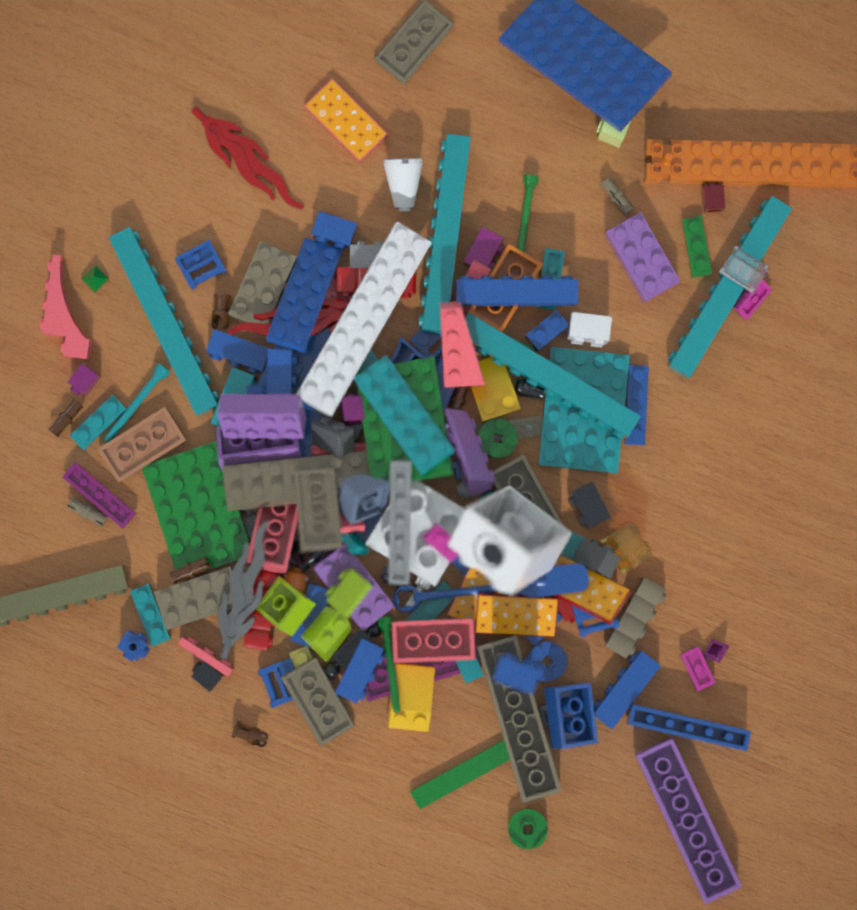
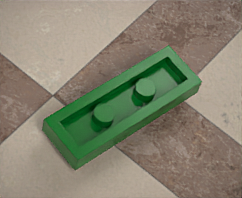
M702 216L682 219L691 278L712 275Z

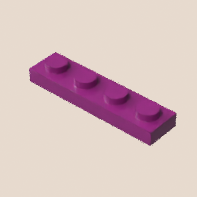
M75 462L63 475V479L121 528L124 529L137 514L78 463Z

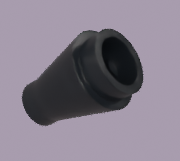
M526 378L518 379L515 386V393L518 394V397L543 399L545 394L543 392L544 388L538 385L537 387L530 385L526 382Z

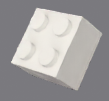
M572 312L569 316L567 340H570L571 344L582 345L586 342L591 343L590 346L602 348L603 345L609 342L612 317Z

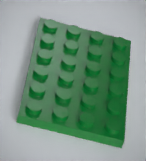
M435 357L393 364L447 439ZM366 369L358 370L356 376ZM358 386L359 396H362L365 418L362 420L370 476L390 482L391 461L411 460ZM450 456L423 475L420 474L411 461V482L453 475Z
M217 441L150 463L142 468L175 570L184 567L188 562L193 563L205 556L209 559L206 562L210 561L211 563L210 569L239 560L244 552L245 542H248L250 549L251 542L240 510L227 511L223 474L218 460Z

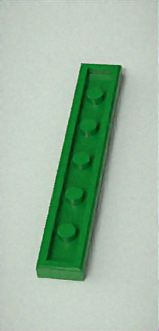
M502 740L410 791L419 810L509 761L510 758L505 741Z

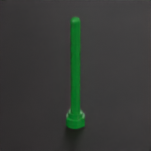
M524 174L523 183L526 189L517 249L523 253L525 252L533 189H536V185L539 182V176Z
M387 616L379 618L377 623L378 628L383 632L392 708L395 713H399L401 707L391 637L393 617Z

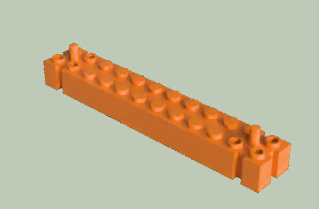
M647 139L645 143V160H649V163L644 167V183H660L662 179H668V184H707L718 182V185L857 188V144L671 140L668 145H664L661 139Z

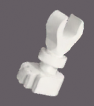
M419 576L414 582L419 593L423 592L424 589L428 591L432 585ZM414 591L406 606L410 605L412 607L415 605Z

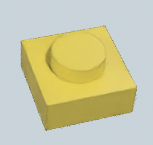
M308 646L289 653L294 668L313 658Z

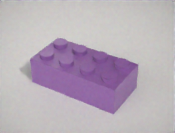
M641 212L606 231L604 236L643 304L679 284L680 280Z
M220 395L217 414L224 438H304L306 415L301 395Z
M343 541L342 548L330 551L317 561L313 568L328 588L332 585L336 586L340 581L338 577L344 569L348 570L350 566L371 582L372 588L351 614L354 621L364 631L395 606L358 557L348 551L347 544Z

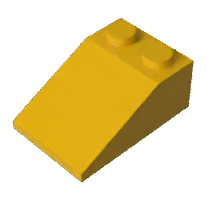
M492 357L479 361L485 385L470 386L482 423L521 409L506 366L503 364L501 367L492 361Z
M395 663L401 710L399 713L393 711L390 693L387 714L388 728L428 732L432 709L435 667Z

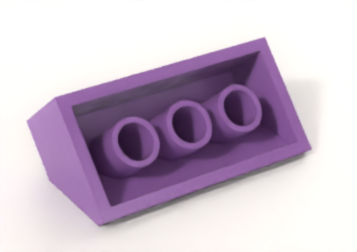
M445 409L446 432L450 444L455 451L454 455L468 495L472 496L492 490V482H495L492 470L488 471L486 465L488 464L487 455L485 452L482 453L480 449L482 442L480 436H476L474 432L476 429L474 419L469 418L466 411Z
M221 426L216 427L218 460L222 471L223 466L301 458L299 438L230 439L224 438Z

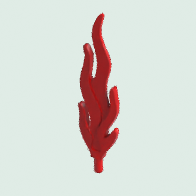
M197 106L192 109L191 113L202 122L201 124L205 129L206 138L211 150L229 168L231 163L227 155L222 151L221 146L228 149L239 173L249 184L266 192L274 201L275 197L272 190L257 178V175L262 176L275 186L287 204L298 209H304L303 205L290 197L280 174L262 164L252 151L256 150L264 160L268 161L269 158L254 140L230 132L236 131L241 133L242 129L238 125L226 120L212 118L209 115L207 117Z
M325 298L322 307L327 309L320 311L311 336H315L332 324H335L329 330L332 333L349 302L337 298ZM278 308L263 314L254 313L253 318L261 321L274 319ZM244 322L231 328L228 334L231 335L238 331L247 330L268 335L272 323Z

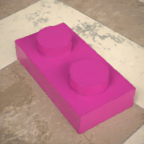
M757 277L733 308L742 318L748 320L772 289L764 279Z
M435 523L422 536L429 545L450 563L459 555L448 546L453 536L438 523Z
M699 646L680 654L696 691L716 683Z

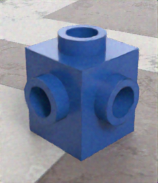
M128 630L117 648L124 652L123 656L128 660L133 661L135 659L137 661L140 658L144 659L150 651V648H148L150 642L147 641L148 637L137 631V633ZM134 643L137 645V649L133 648Z

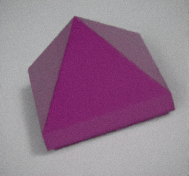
M712 639L703 657L720 663L729 645Z

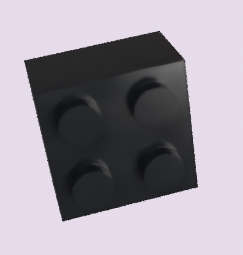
M593 481L568 493L570 495L567 498L572 509H577L579 515L576 517L581 527L585 526L588 529L611 518Z

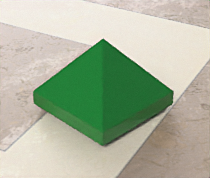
M96 265L81 278L94 292L109 280Z

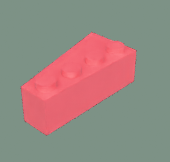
M440 303L444 387L485 385L461 303Z

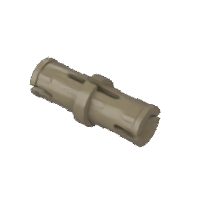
M611 177L601 183V186L611 197L612 203H616L624 216L635 208L625 197V192L618 188Z
M72 497L68 503V509L78 513L85 520H91L100 527L104 525L108 518L107 515L94 509L92 505H87L75 497Z

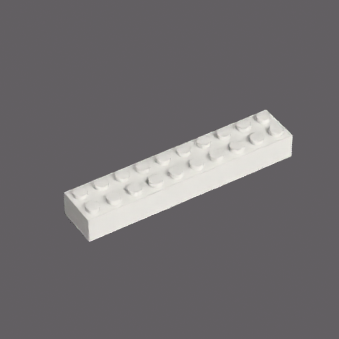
M398 222L394 224L296 394L301 395L302 402L328 417L332 416L432 242Z

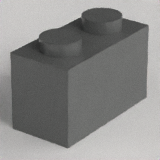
M321 417L319 420L311 423L312 445H316L338 457L354 451L353 428L346 426L344 423H339L330 417Z
M583 539L572 560L610 579L621 557L616 555V550L608 545L602 547L603 544L592 539L589 542Z

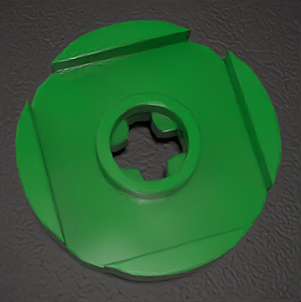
M503 418L487 421L481 427L478 434L482 442L481 450L487 456L493 458L507 457L515 450L518 443V434L515 427ZM495 433L503 435L501 444L493 442Z
M523 808L515 812L510 818L508 833L511 841L521 849H534L542 845L546 840L548 826L546 819L539 811ZM532 824L531 829L533 832L523 833V825Z

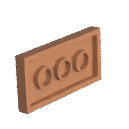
M163 407L97 450L117 482L120 483L187 440L167 408Z

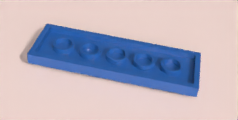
M308 238L304 239L266 341L305 353L343 249Z

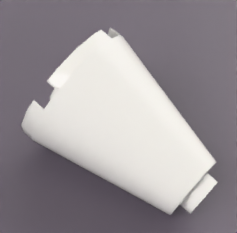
M422 158L383 159L394 207L398 208V211H410V207L415 205L423 165Z

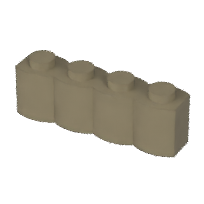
M643 576L618 620L620 627L613 629L604 646L625 658L628 655L632 656L637 648L634 645L638 638L642 639L647 630L645 628L647 621L651 622L657 611L654 610L658 603L661 604L667 594L664 591L666 588Z

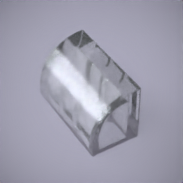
M735 246L719 273L753 293L765 277L769 267Z

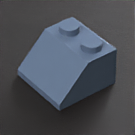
M362 474L343 480L338 506L339 511L351 525L385 512L390 482Z

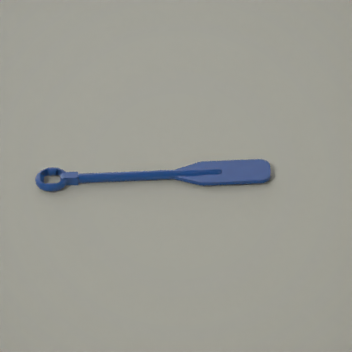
M578 563L553 566L552 570L515 593L534 598L582 592L589 585L588 571L584 565ZM404 585L395 591L393 603L399 611L409 613L414 611L420 602L499 592V590L495 589L492 585H482L419 593L415 587ZM410 589L415 592L413 595L416 602L415 605L401 608L398 605L401 603L398 594L401 591L404 593L409 592Z

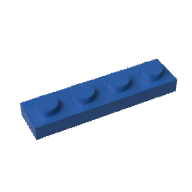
M629 365L626 407L641 417L629 437L625 438L624 445L645 446L649 366Z

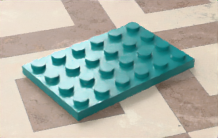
M558 347L550 348V362L625 406L630 355ZM546 394L538 465L618 474L621 439L612 434L613 430L607 426L605 429L598 426L594 418L590 416L585 418L578 413L579 409L574 406L569 408L560 402L562 399L559 397H550Z

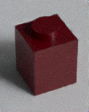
M718 182L707 183V186L702 188L703 213L723 212L725 210L724 185H718Z

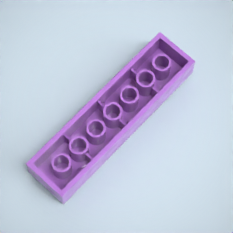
M668 737L634 753L703 902L707 904L741 888L742 885L674 740Z

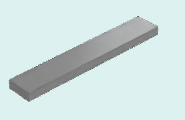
M391 461L389 584H409L411 461Z

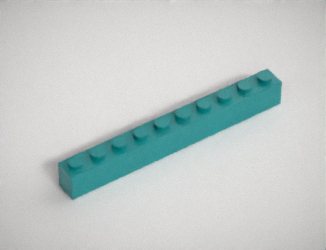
M447 134V139L442 140L441 151L445 152L444 159H440L439 171H442V178L437 179L436 190H440L439 198L435 197L434 202L437 217L432 218L431 229H435L434 236H430V242L432 243L429 248H433L432 256L428 255L426 267L430 268L429 275H425L424 287L428 288L427 295L423 294L421 306L425 307L424 314H420L419 326H423L422 332L442 334L440 303L450 302L470 148L471 137Z
M773 196L769 200L764 199L759 207L761 210L760 215L753 217L749 224L752 228L748 234L744 233L738 242L741 244L738 251L734 249L729 257L731 263L728 267L724 266L719 273L720 281L718 284L714 283L708 292L711 296L708 301L703 300L698 308L700 314L697 318H692L688 325L690 328L688 334L681 336L677 343L680 345L677 352L673 350L667 360L670 362L668 368L687 379L691 377L792 210V207Z
M128 227L108 237L195 415L199 417L217 408L220 398L216 390H211L209 386L211 380L207 372L203 373L200 368L203 365L198 354L194 355L191 350L194 345L189 336L185 337L183 333L185 327L181 319H176L174 313L177 311L172 301L168 302L165 297L168 294L163 283L159 285L156 277L159 274L155 266H150L148 262L150 256L146 248H141L139 242L142 240L137 230L133 231Z
M468 313L465 319L477 353L482 356L486 354L491 356L495 364L501 367L504 364L510 368L509 372L515 376H524L527 378L526 382L534 387L539 385L544 388L543 392L550 397H559L562 399L560 402L569 408L574 406L579 409L578 413L583 417L588 418L590 416L594 418L598 426L604 429L607 426L613 430L612 434L618 438L629 437L640 419V415Z

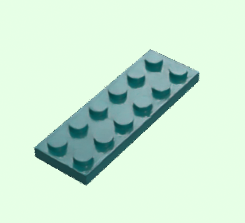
M386 355L353 378L421 475L455 452Z

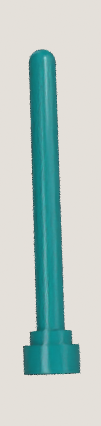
M157 363L153 368L154 375L104 437L106 443L113 440L159 380L168 377L171 372L167 368Z

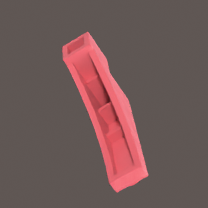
M53 254L52 259L48 263L50 278L46 280L45 290L48 293L47 299L44 298L43 300L45 314L44 318H41L40 330H42L44 335L65 338V341L61 343V352L64 357L90 361L93 341L84 336L70 311L64 288V258L61 255Z

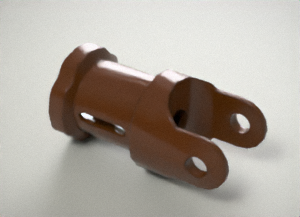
M214 294L215 306L212 311L211 326L213 329H217L218 321L222 318V328L227 329L230 317L228 315V305L231 295Z
M237 721L231 737L243 739L250 745L265 747L269 736L257 727L251 728L241 724V721Z

